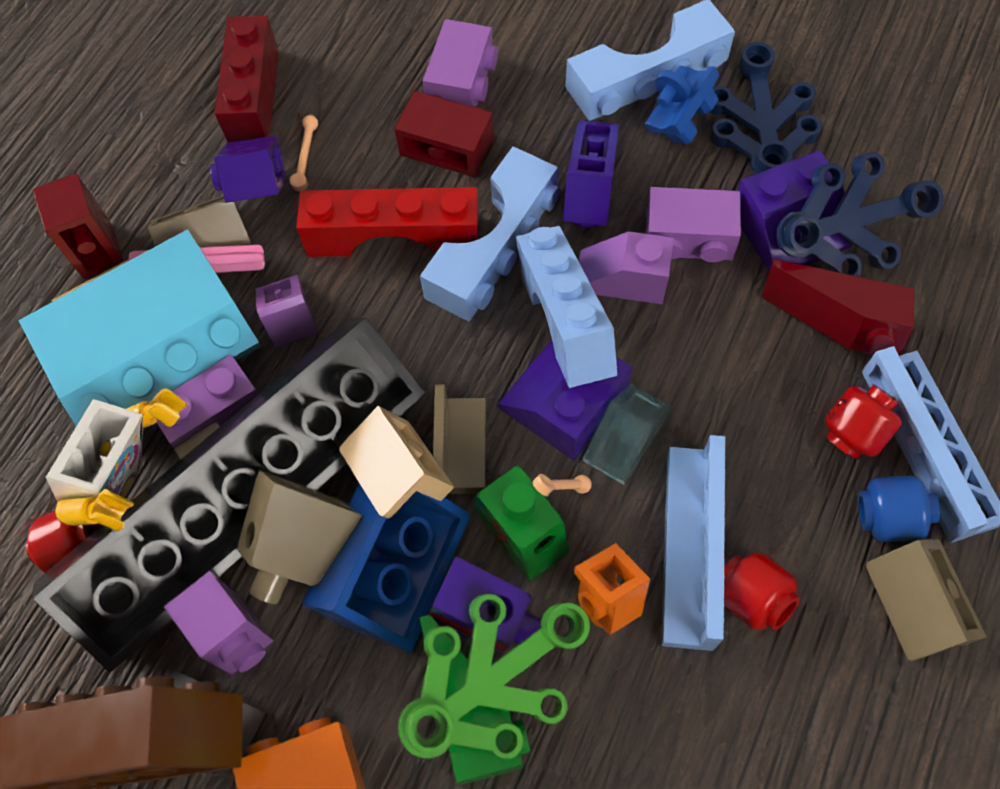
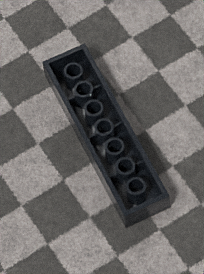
M349 318L132 500L134 502L133 507H129L120 519V521L125 523L120 531L117 532L102 525L34 582L32 599L111 673L172 619L164 606L209 571L219 577L242 557L238 552V543L259 470L317 490L347 463L340 452V446L377 406L400 416L421 398L425 392L366 318Z

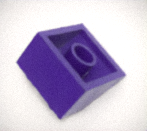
M820 150L740 181L738 191H740L741 227L768 271H770L773 259L801 265H809L819 261V259L811 254L800 258L786 255L778 245L776 233L780 221L787 214L802 210L814 188L811 179L813 171L818 166L829 164ZM827 170L824 180L829 186L832 182V175ZM843 185L837 191L832 192L820 218L833 215L844 195ZM796 227L794 231L795 241L798 242L801 237L800 229ZM837 233L823 237V239L841 252L851 248L853 245Z
M551 340L498 403V408L574 460L627 393L633 367L616 357L618 376L569 388L556 359L553 341Z

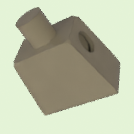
M259 470L238 543V552L250 566L259 569L249 589V593L266 603L278 604L289 579L310 586L320 583L359 523L362 515L343 500Z

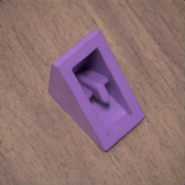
M298 274L256 288V310L275 348L318 333Z

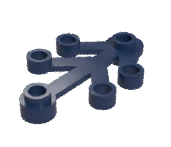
M752 42L746 45L742 50L739 62V69L742 75L750 81L754 109L734 97L729 88L715 86L713 87L718 99H722L724 102H717L714 108L709 111L716 115L728 113L758 133L759 143L740 132L734 121L724 118L714 123L710 136L715 146L720 148L732 146L750 158V166L754 174L794 160L793 154L803 144L814 143L822 129V123L817 117L804 115L797 120L794 131L782 142L778 141L777 130L797 111L808 110L812 105L816 92L814 87L808 83H796L791 87L789 95L773 110L767 75L771 71L775 53L769 45L762 42ZM796 95H801V96H804L805 98H799V97L796 96ZM803 128H809L812 132L805 131ZM725 131L730 135H722L719 132Z
M876 152L860 154L852 162L851 170L854 177L833 215L820 218L832 192L840 189L845 180L844 171L838 164L821 165L813 171L811 179L814 188L802 210L791 212L780 221L776 233L777 242L780 249L786 255L800 258L811 254L828 265L829 271L843 273L842 264L847 260L849 263L847 274L858 277L862 271L861 259L853 253H842L823 239V237L837 233L866 252L869 262L873 267L877 269H891L896 267L901 260L900 247L894 242H885L863 226L902 214H906L911 218L932 217L942 207L943 192L940 186L933 181L913 182L904 188L900 196L860 207L872 183L881 177L885 169V162L880 154ZM866 160H869L871 163L870 174H867L865 171ZM827 170L832 175V182L829 186L824 180ZM916 195L918 196V205H916L915 201ZM796 227H798L801 232V237L798 242H796L794 238V231ZM884 248L888 252L886 262L882 260L881 256Z

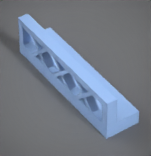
M894 346L876 351L863 369L862 374L870 388L874 384L898 401L893 410L901 417L902 425L894 436L914 475L923 481L928 493L937 494L940 505L939 523L949 543L1000 527V501L918 351L900 356ZM906 367H909V369H910V371H911V373H912L914 379L916 380V382H917V386H916V387H915V385H914V383H913V381H912L910 375L908 374V372H907V370H906ZM930 413L934 414L935 418L937 419L939 423L938 428ZM952 455L958 458L962 466L961 471ZM976 499L981 501L989 518L985 517Z
M710 435L704 449L669 447L667 453L661 646L713 651L724 639L725 436Z

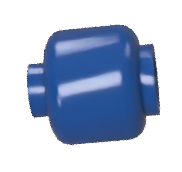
M917 476L877 477L869 482L867 490L859 491L858 511L861 528L863 531L870 530V533L878 542H914L919 539H925L930 530L931 523H938L940 520V505L937 494L928 493L925 484Z

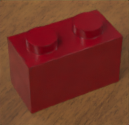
M417 91L413 92L394 129L400 156L474 178L477 177L494 140L492 112L482 110L476 106H467L449 101L437 95H428Z
M77 173L32 189L45 232L83 279L109 270L124 262L111 222Z

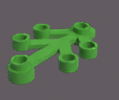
M483 594L477 596L471 602L469 608L470 618L475 625L464 685L447 698L445 696L450 660L459 653L461 640L458 633L450 627L438 626L432 628L424 638V650L429 658L421 698L412 701L405 707L398 722V734L403 746L411 754L420 758L437 757L443 754L451 744L489 750L490 753L501 759H511L517 756L523 746V735L517 726L500 721L490 727L459 721V719L477 705L531 714L537 720L548 724L560 722L567 713L568 704L564 694L559 690L541 688L537 691H530L504 685L554 647L573 649L584 643L590 630L589 618L586 612L580 606L573 603H560L549 607L542 617L540 629L492 663L498 625L505 619L506 606L497 595ZM486 600L492 602L496 608L495 617L490 622L484 621L479 614L480 605ZM560 615L567 619L569 625L567 633L563 636H559L554 630L555 619ZM444 632L451 639V647L446 654L439 655L434 650L433 641L439 633ZM552 695L556 701V709L550 716H545L541 711V702L544 697ZM430 715L436 722L435 731L431 736L422 738L417 732V724L422 717ZM508 729L512 734V744L508 749L500 751L496 746V737L500 731Z

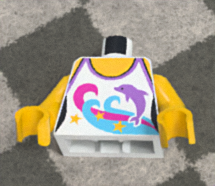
M167 388L162 389L151 402L143 401L125 409L93 399L46 476V480L58 501L55 511L57 518L67 525L77 526L99 523L114 531H120L125 524L120 521L122 515L129 507L134 505V502L125 497L141 467L143 428L155 424L157 419L168 428L172 427L180 418L179 412L187 407L188 403Z

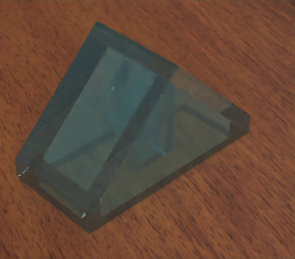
M630 384L611 400L583 456V461L624 485L667 418L672 406Z

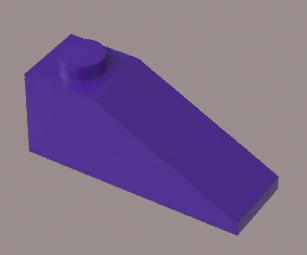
M578 120L567 171L563 222H573L575 225L585 228L596 225L607 226L619 124Z

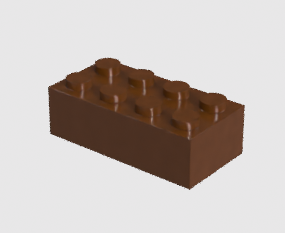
M152 676L137 679L136 689L124 685L101 686L95 688L94 697L89 694H65L56 696L55 703L29 702L19 704L18 713L0 717V789H100L241 768L243 694L219 692V683L210 681L190 682L183 684V688L174 687L175 678Z

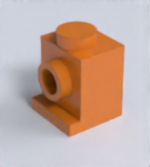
M616 543L575 566L574 574L580 579L579 604L596 626L604 628L611 635L642 615L650 578ZM618 574L625 580V583L622 585L617 582Z

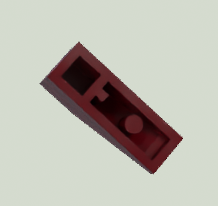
M773 259L761 298L850 350L874 355L876 351L894 346L898 355H900L914 329L913 288Z

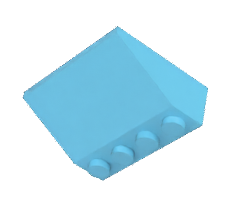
M188 229L18 320L55 393L76 426L93 399L124 409L143 401L151 402L162 389L175 390L229 355H232L238 361L260 348L257 338Z

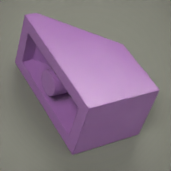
M628 231L582 249L579 264L596 295L663 304L670 273L674 237Z

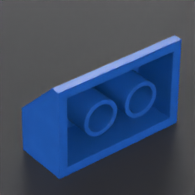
M359 483L349 505L359 512L362 517L320 583L309 587L301 605L341 626L412 654L422 631L419 617L429 614L471 514L447 498L438 501L416 491L391 518H385L378 514Z

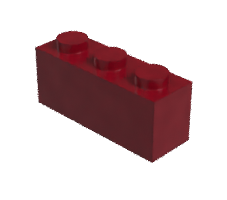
M268 16L227 17L215 106V116L227 143L270 136L279 50Z

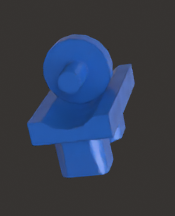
M679 66L675 72L671 70L661 71L655 79V86L661 93L657 98L658 104L644 124L650 133L665 134L672 143H691L698 132L692 117L694 114H706L711 111L719 100L712 88L720 76L715 66H708L706 70L702 71L684 66Z

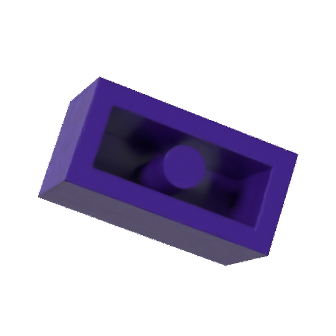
M277 135L227 143L215 156V164L210 165L214 188L216 191L223 192L225 203L277 195L280 193L286 179Z

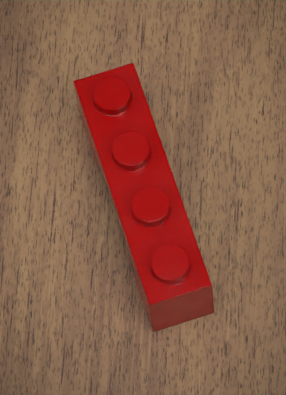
M477 187L300 191L296 229L307 257L351 256L354 248L360 243L369 239L388 236L418 241L429 247L436 254L444 242L468 243L479 239L480 216Z

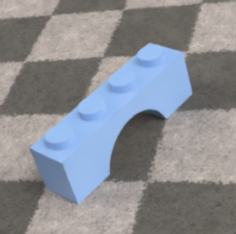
M704 0L674 13L669 42L654 52L630 55L617 52L602 44L567 59L566 89L588 121L603 115L613 114L619 108L639 99H647L657 92L655 79L663 70L675 72L679 66H684L702 71L706 70L708 66H715L717 68L725 61H728L735 30L710 0Z
M512 146L490 177L492 203L502 214L498 225L489 234L476 241L468 243L444 242L420 275L424 299L470 322L478 309L484 310L487 307L494 293V285L501 275L507 276L512 270L518 251L516 236L530 233L538 228L539 219L544 211H551L560 196L561 188L557 186L558 167Z
M560 226L552 228L539 227L530 233L516 236L522 281L532 304H542L549 325L556 359L568 387L571 388L618 376L614 328Z

